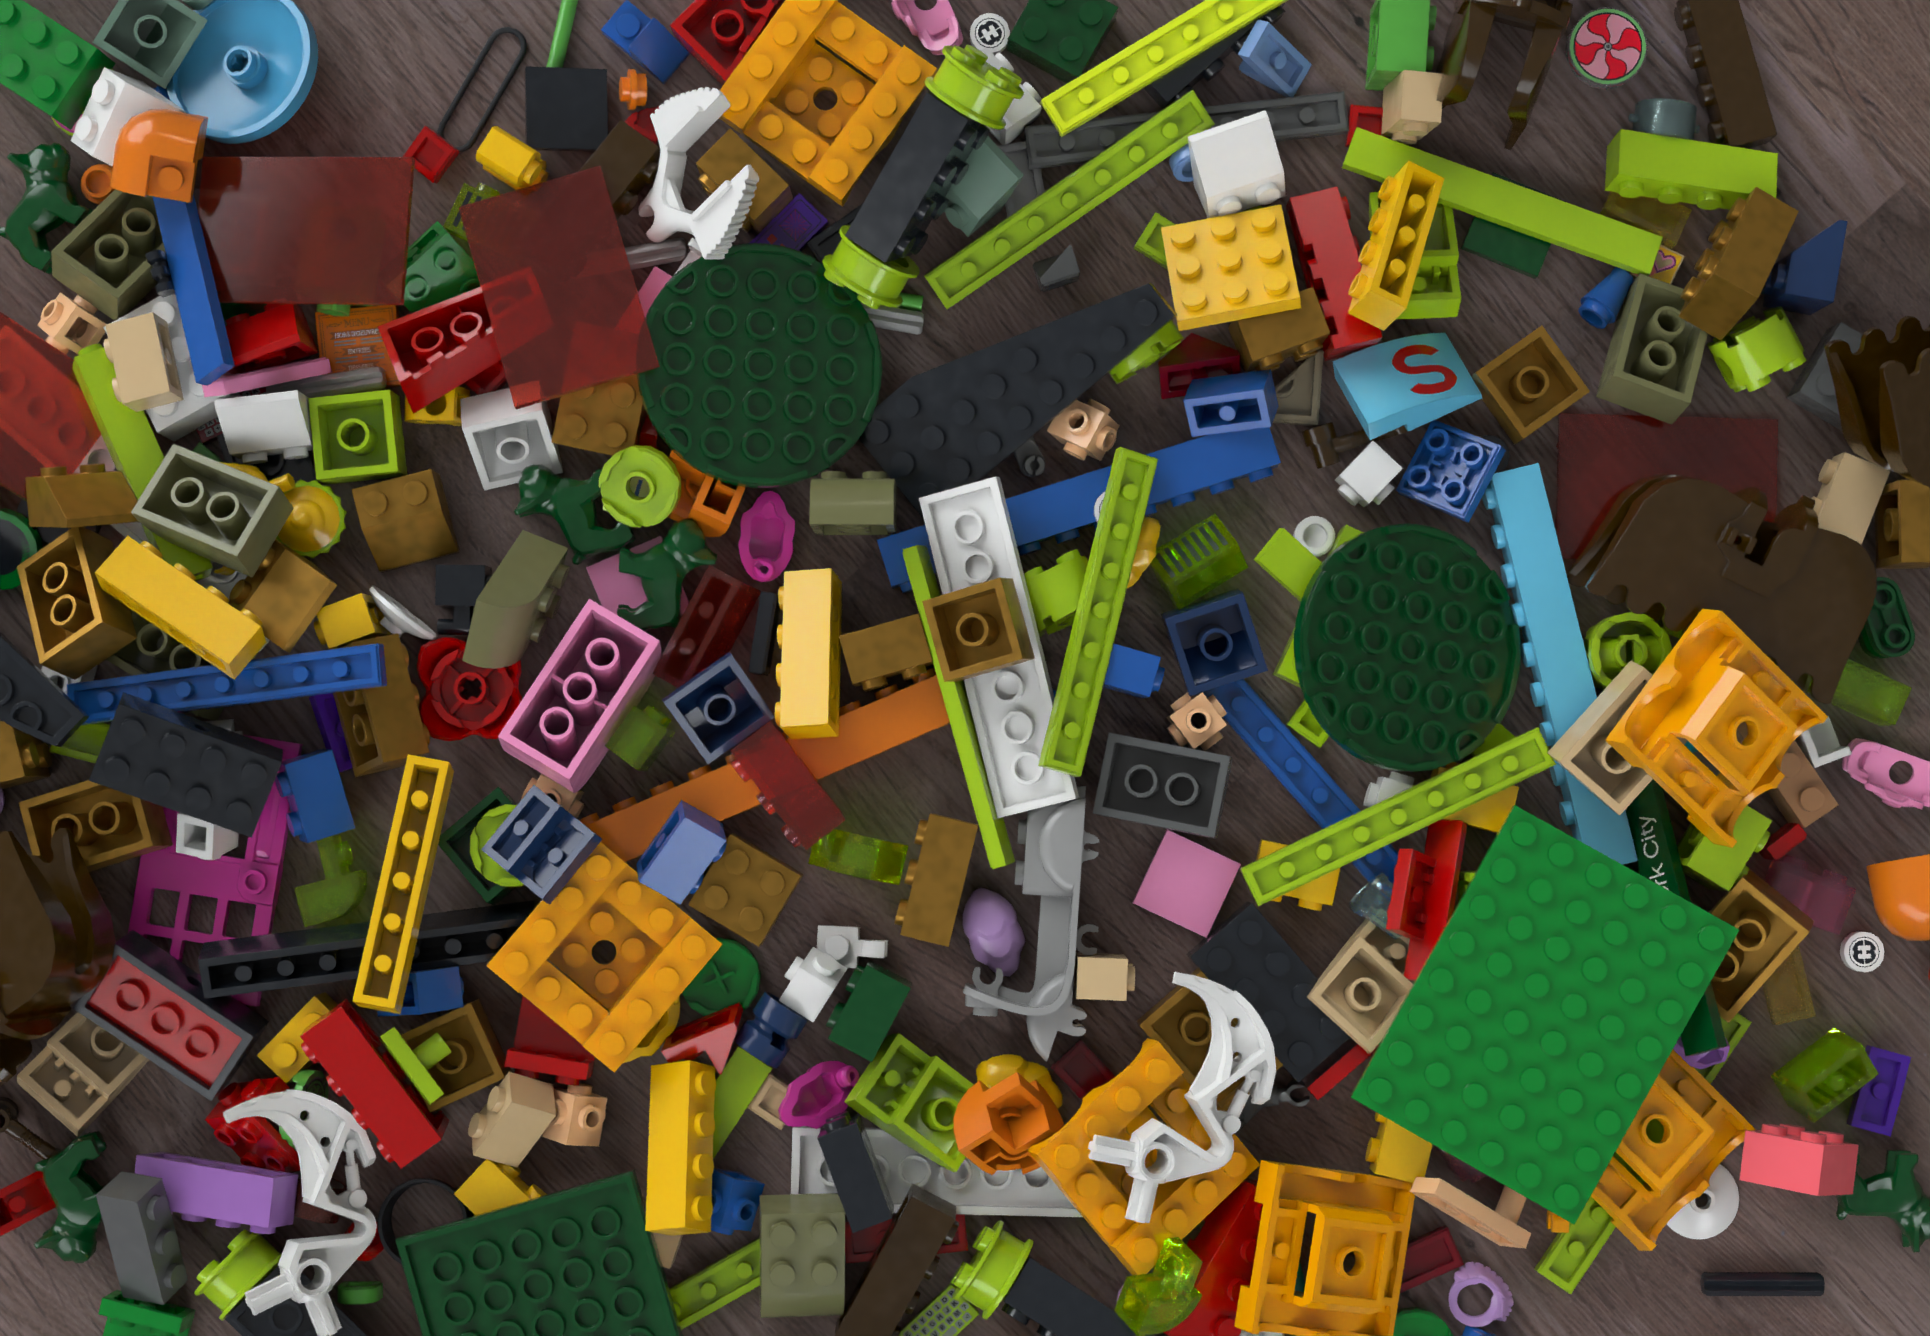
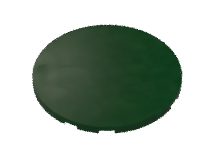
M766 243L732 245L728 249V253L725 254L724 259H704L702 256L679 270L665 284L647 312L641 328L636 355L637 380L644 408L656 431L669 448L690 466L707 476L725 483L751 488H774L802 482L818 475L841 459L853 447L872 418L878 401L882 378V356L875 326L858 300L856 292L846 286H838L826 279L824 276L826 271L824 265L808 254L781 245Z
M1419 524L1389 525L1358 534L1340 545L1321 563L1308 583L1299 605L1294 631V657L1297 676L1304 698L1312 714L1331 739L1348 753L1368 764L1388 770L1409 772L1433 770L1461 760L1484 743V739L1491 733L1496 724L1501 723L1510 707L1516 690L1521 663L1519 626L1514 622L1508 602L1510 596L1495 570H1490L1477 555V551L1463 540L1440 529Z

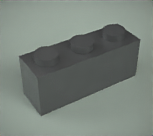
M121 1171L96 1194L122 1295L125 1298L164 1305L188 1281L163 1180L158 1177Z

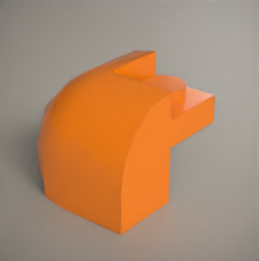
M150 109L131 117L120 129L115 144L110 187L118 191L143 197L149 195L191 203L193 200L198 160L203 158L208 117L168 109Z
M671 450L669 459L675 464L681 478V496L676 509L668 518L677 522L683 519H692L697 522L705 537H721L726 533L732 522L745 487L725 483L707 476L690 466Z
M1930 854L1866 866L1874 909L1880 923L1891 934L1907 941L1930 940Z
M1018 1072L1003 1079L991 1088H988L979 1080L966 1091L959 1101L953 1117L954 1135L958 1151L981 1170L991 1175L997 1170L1008 1171L1021 1169L1024 1175L1041 1167L1027 1150L1032 1145L1048 1139L1064 1126L1063 1119L1056 1105L1036 1079L1029 1083Z

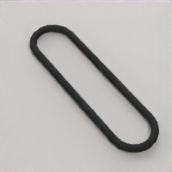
M502 27L492 33L439 124L437 133L444 138L443 131L495 39L503 33L514 34L521 43L520 52L470 140L461 147H455L460 153L469 150L474 145L525 56L527 50L526 40L517 29Z

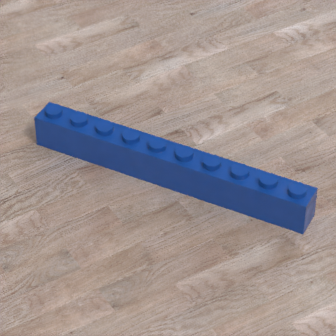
M1270 427L1206 435L1146 454L1158 459L1145 516L1157 513L1156 505L1169 501L1172 502L1173 507L1196 500L1194 493L1210 489L1211 494L1215 495L1235 488L1233 481L1249 477L1250 483L1273 476L1272 469L1278 467L1281 461ZM1112 465L1005 499L1019 556L1041 550L1040 542L1052 538L1056 539L1057 544L1079 538L1078 530L1094 525L1096 531L1098 523L1094 517V505L1097 498L1106 491ZM925 525L877 540L892 589L900 587L902 593L913 591L902 552L903 549L915 545L927 546L935 576L937 575Z

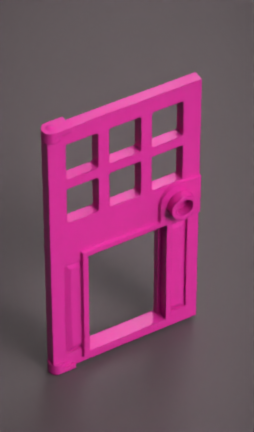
M244 735L283 749L282 761L301 756L303 744ZM275 781L252 838L248 836L245 858L222 855L221 858L216 860H203L195 856L177 853V813L179 812L163 807L173 846L141 855L128 933L134 930L146 939L147 935L171 938L170 955L182 962L185 941L204 944V942L236 939L235 937L226 936L231 901L256 905L251 936L271 934L289 831L286 813L291 812L287 796H280ZM155 888L180 893L174 927L150 924L149 922ZM193 894L218 899L212 934L188 930ZM262 991L231 996L244 1005L260 1006Z

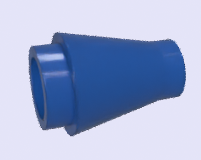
M1614 267L1608 276L1581 298V306L1578 309L1580 316L1590 325L1600 329L1614 323L1626 294L1634 282L1632 275L1624 269Z

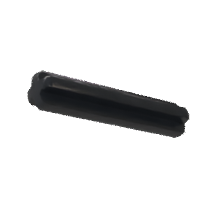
M1704 1272L1700 1280L1701 1291L1706 1296H1822L1825 1290L1824 1277L1817 1272Z

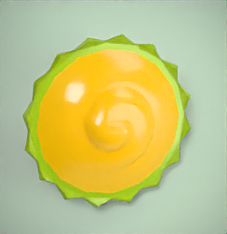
M300 479L295 483L294 489L284 492V495L294 509L276 537V540L301 556L314 558L320 553H328L330 548L340 541V534L346 528L344 523L346 511L341 506V497L335 495L330 486L321 485L317 480L306 482Z

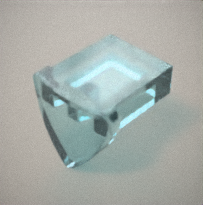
M1381 872L1352 898L1349 907L1361 917L1364 916L1396 940L1402 935L1386 929L1387 910L1391 901L1393 883L1388 880L1389 877Z

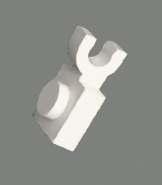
M818 925L817 949L831 955L846 968H856L859 956L870 958L887 957L888 940L860 939V927Z

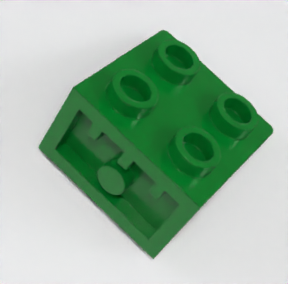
M438 221L386 267L380 275V279L411 313L493 282Z
M115 1290L102 1298L98 1314L108 1317L103 1336H189L196 1310L168 1302L161 1305L125 1298L121 1290Z

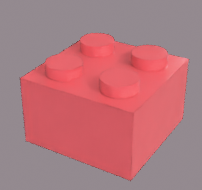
M1780 1123V1126L1762 1124L1761 1130H1745L1739 1180L1815 1196L1853 1194L1859 1145L1844 1142V1134L1828 1131L1809 1132L1805 1131V1127Z

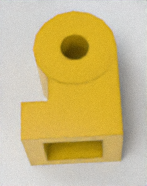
M458 386L414 414L405 396L404 421L416 424L462 426L460 399L470 397V390Z

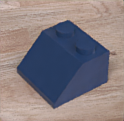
M1838 220L1774 264L1760 293L1764 295L1763 307L1775 308L1780 306L1784 311L1812 315L1834 302L1848 221Z
M1238 588L1161 614L1189 696L1268 671L1244 594Z
M730 652L662 699L707 764L714 761L775 717Z

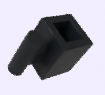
M436 565L435 605L441 608H454L453 619H438V635H468L476 599L492 577V568L486 565Z

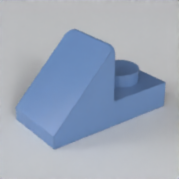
M1262 20L1256 21L1238 53L1243 59L1239 66V70L1286 98L1294 97L1312 65L1269 22Z

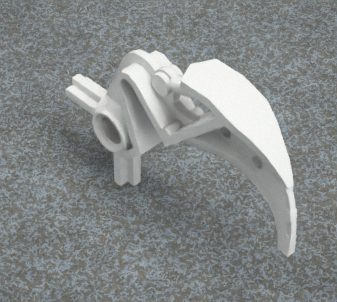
M1174 972L1172 983L1184 986L1198 994L1205 1002L1211 1018L1212 1037L1209 1052L1198 1075L1189 1088L1190 1091L1184 1094V1097L1211 1139L1210 1149L1205 1151L1167 1125L1153 1118L1132 1132L1130 1141L1094 1134L1093 1141H1090L1088 1146L1090 1150L1089 1159L1125 1166V1171L1134 1178L1125 1218L1144 1224L1150 1223L1158 1184H1165L1166 1182L1215 1171L1230 1161L1234 1151L1232 1135L1240 1129L1241 1122L1239 1117L1249 1096L1251 1095V1103L1262 1105L1271 1097L1276 1075L1274 1045L1268 1029L1254 1007L1235 990L1232 991L1206 978L1180 972ZM1233 1018L1238 1020V1024L1235 1027L1231 1026ZM1238 1052L1239 1055L1233 1059V1054ZM1242 1076H1245L1246 1079L1241 1089H1237L1228 1110H1217L1218 1094ZM1156 1149L1157 1159L1155 1163L1146 1168L1145 1158L1147 1154Z
M286 1089V1091L258 1096L222 1112L226 1123L241 1118L261 1116L281 1126L293 1141L298 1153L302 1197H304L302 1202L349 1218L354 1222L355 1227L348 1234L287 1240L278 1263L280 1275L245 1292V1301L254 1316L289 1298L297 1303H305L317 1336H331L337 1333V1330L341 1329L342 1326L328 1292L332 1290L335 1283L370 1245L377 1228L374 1215L365 1207L367 1195L361 1189L358 1163H355L354 1151L364 1168L374 1163L376 1155L366 1130L357 1123L350 1112L337 1103L320 1095L294 1089ZM304 1110L307 1111V1118L301 1120L300 1113ZM327 1137L324 1146H322L320 1143L321 1139ZM343 1150L345 1151L347 1165L344 1166L347 1190L336 1195L331 1189L330 1180ZM312 1265L315 1272L314 1278L308 1285L303 1286L300 1280L301 1273L304 1268Z

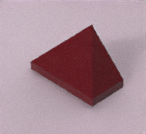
M1191 333L1158 362L1161 399L1185 396L1191 380L1241 373L1239 351Z

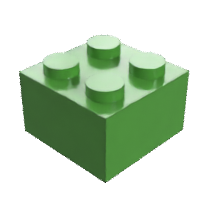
M1375 0L1370 10L1365 90L1383 91L1403 70L1421 72L1432 70L1434 47L1427 46L1429 31H1434L1437 8L1430 5V0Z

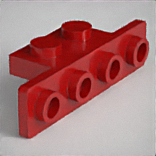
M1439 820L1428 826L1424 854L1414 849H1399L1397 864L1394 868L1391 901L1387 910L1386 929L1410 939L1404 976L1409 981L1416 980L1454 911L1467 831V823L1461 820Z

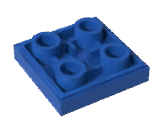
M1433 420L1396 491L1404 497L1469 523L1506 450L1501 445Z

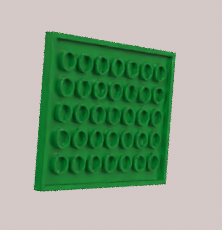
M1513 805L1350 1097L1575 1225L1737 936L1739 929L1518 806Z

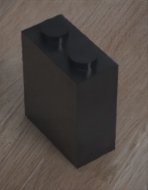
M845 1111L825 1120L826 1123L823 1124L824 1128H821L817 1139L852 1232L855 1233L892 1219L894 1204L860 1114L850 1117L849 1112Z

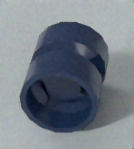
M765 991L753 1009L755 1019L745 1021L734 1041L757 1059L774 1068H778L790 1050L788 1040L797 1039L808 1019L781 1003L779 997Z

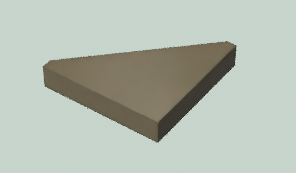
M1317 350V354L1309 357L1275 386L1279 407L1273 423L1318 426L1323 350Z

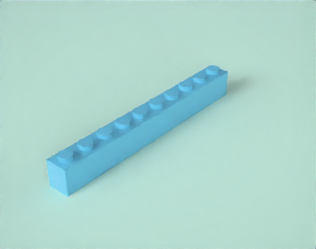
M1539 463L1494 473L1482 496V500L1487 510L1492 509L1495 525L1491 526V536L1495 548L1502 549L1505 564L1500 566L1501 576L1506 589L1511 588L1515 604H1511L1510 608L1515 624L1517 623L1521 627L1525 642L1521 644V657L1525 667H1531L1534 683H1530L1531 697L1535 707L1541 706L1544 722L1540 723V732L1547 746L1552 748L1594 702L1597 695ZM1555 761L1556 765L1550 767V773L1554 785L1561 787L1564 801L1559 803L1560 814L1564 825H1570L1573 838L1622 865L1638 861L1626 811L1624 810L1621 815H1618Z

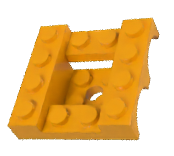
M785 0L719 90L731 103V106L719 119L843 207L860 176L876 155L887 147L895 136L906 113L926 88L925 79L928 76L934 77L937 73V68L905 45L901 47L839 3L838 0ZM816 39L877 83L873 84L816 43ZM824 90L833 92L837 96L836 105L830 110L817 108L814 104V99L819 92Z
M1702 609L1605 741L1631 766L1642 768L1689 813L1687 819L1713 844L1733 848L1737 843L1733 836V830L1741 812L1757 796L1765 791L1777 788L1785 777L1781 771V763L1789 746L1807 729L1824 723L1828 716L1723 611ZM1744 721L1747 724L1748 735L1742 743H1739L1736 731L1738 726ZM1677 737L1686 738L1720 771L1718 776L1705 766Z
M600 842L549 905L541 900L486 966L518 993L520 992L615 1073L723 944L666 896L640 883L638 873ZM608 940L614 944L616 955L608 963H599L592 956V948L598 941Z
M1147 1038L1142 1043L1141 1051L1129 1066L1106 1084L1093 1088L1082 1099L1079 1110L1067 1124L1048 1139L1032 1145L1027 1150L1125 1268L1140 1279L1260 1166L1259 1162L1240 1139L1233 1134L1234 1151L1230 1161L1225 1166L1215 1171L1166 1182L1165 1184H1158L1150 1223L1144 1224L1125 1218L1134 1178L1128 1175L1125 1171V1166L1089 1159L1090 1150L1088 1146L1089 1142L1093 1141L1094 1134L1130 1141L1131 1133L1148 1120L1153 1118L1159 1121L1148 1108L1151 1105L1168 1127L1205 1151L1211 1147L1210 1137L1184 1097V1094L1190 1091L1189 1088L1191 1087L1182 1075L1184 1071L1159 1041ZM1156 1149L1147 1154L1145 1158L1146 1168L1155 1163L1157 1159Z
M1673 1049L1616 1150V1153L1645 1183L1642 1185L1613 1156L1591 1197L1612 1217L1610 1222L1639 1251H1652L1657 1246L1656 1239L1668 1221L1686 1204L1704 1193L1710 1186V1177L1717 1166L1731 1151L1744 1142L1745 1130L1756 1129L1694 1067L1689 1066ZM1652 1119L1658 1120L1664 1128L1663 1138L1658 1143L1652 1142L1646 1134L1647 1124Z
M1261 1160L1254 1201L1263 1204L1254 1264L1250 1286L1241 1285L1234 1327L1251 1334H1259V1332L1265 1331L1296 1336H1393L1415 1195L1410 1192L1413 1183L1386 1176ZM1307 1212L1316 1214L1305 1288L1304 1292L1295 1291L1306 1216ZM1353 1251L1355 1264L1346 1273L1343 1268V1262L1346 1255Z

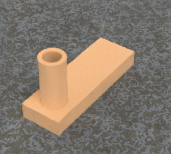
M1415 1178L1410 1190L1414 1195L1500 1246L1527 1247L1531 1233L1517 1225L1527 1199L1523 1195L1504 1186L1494 1211L1440 1178Z

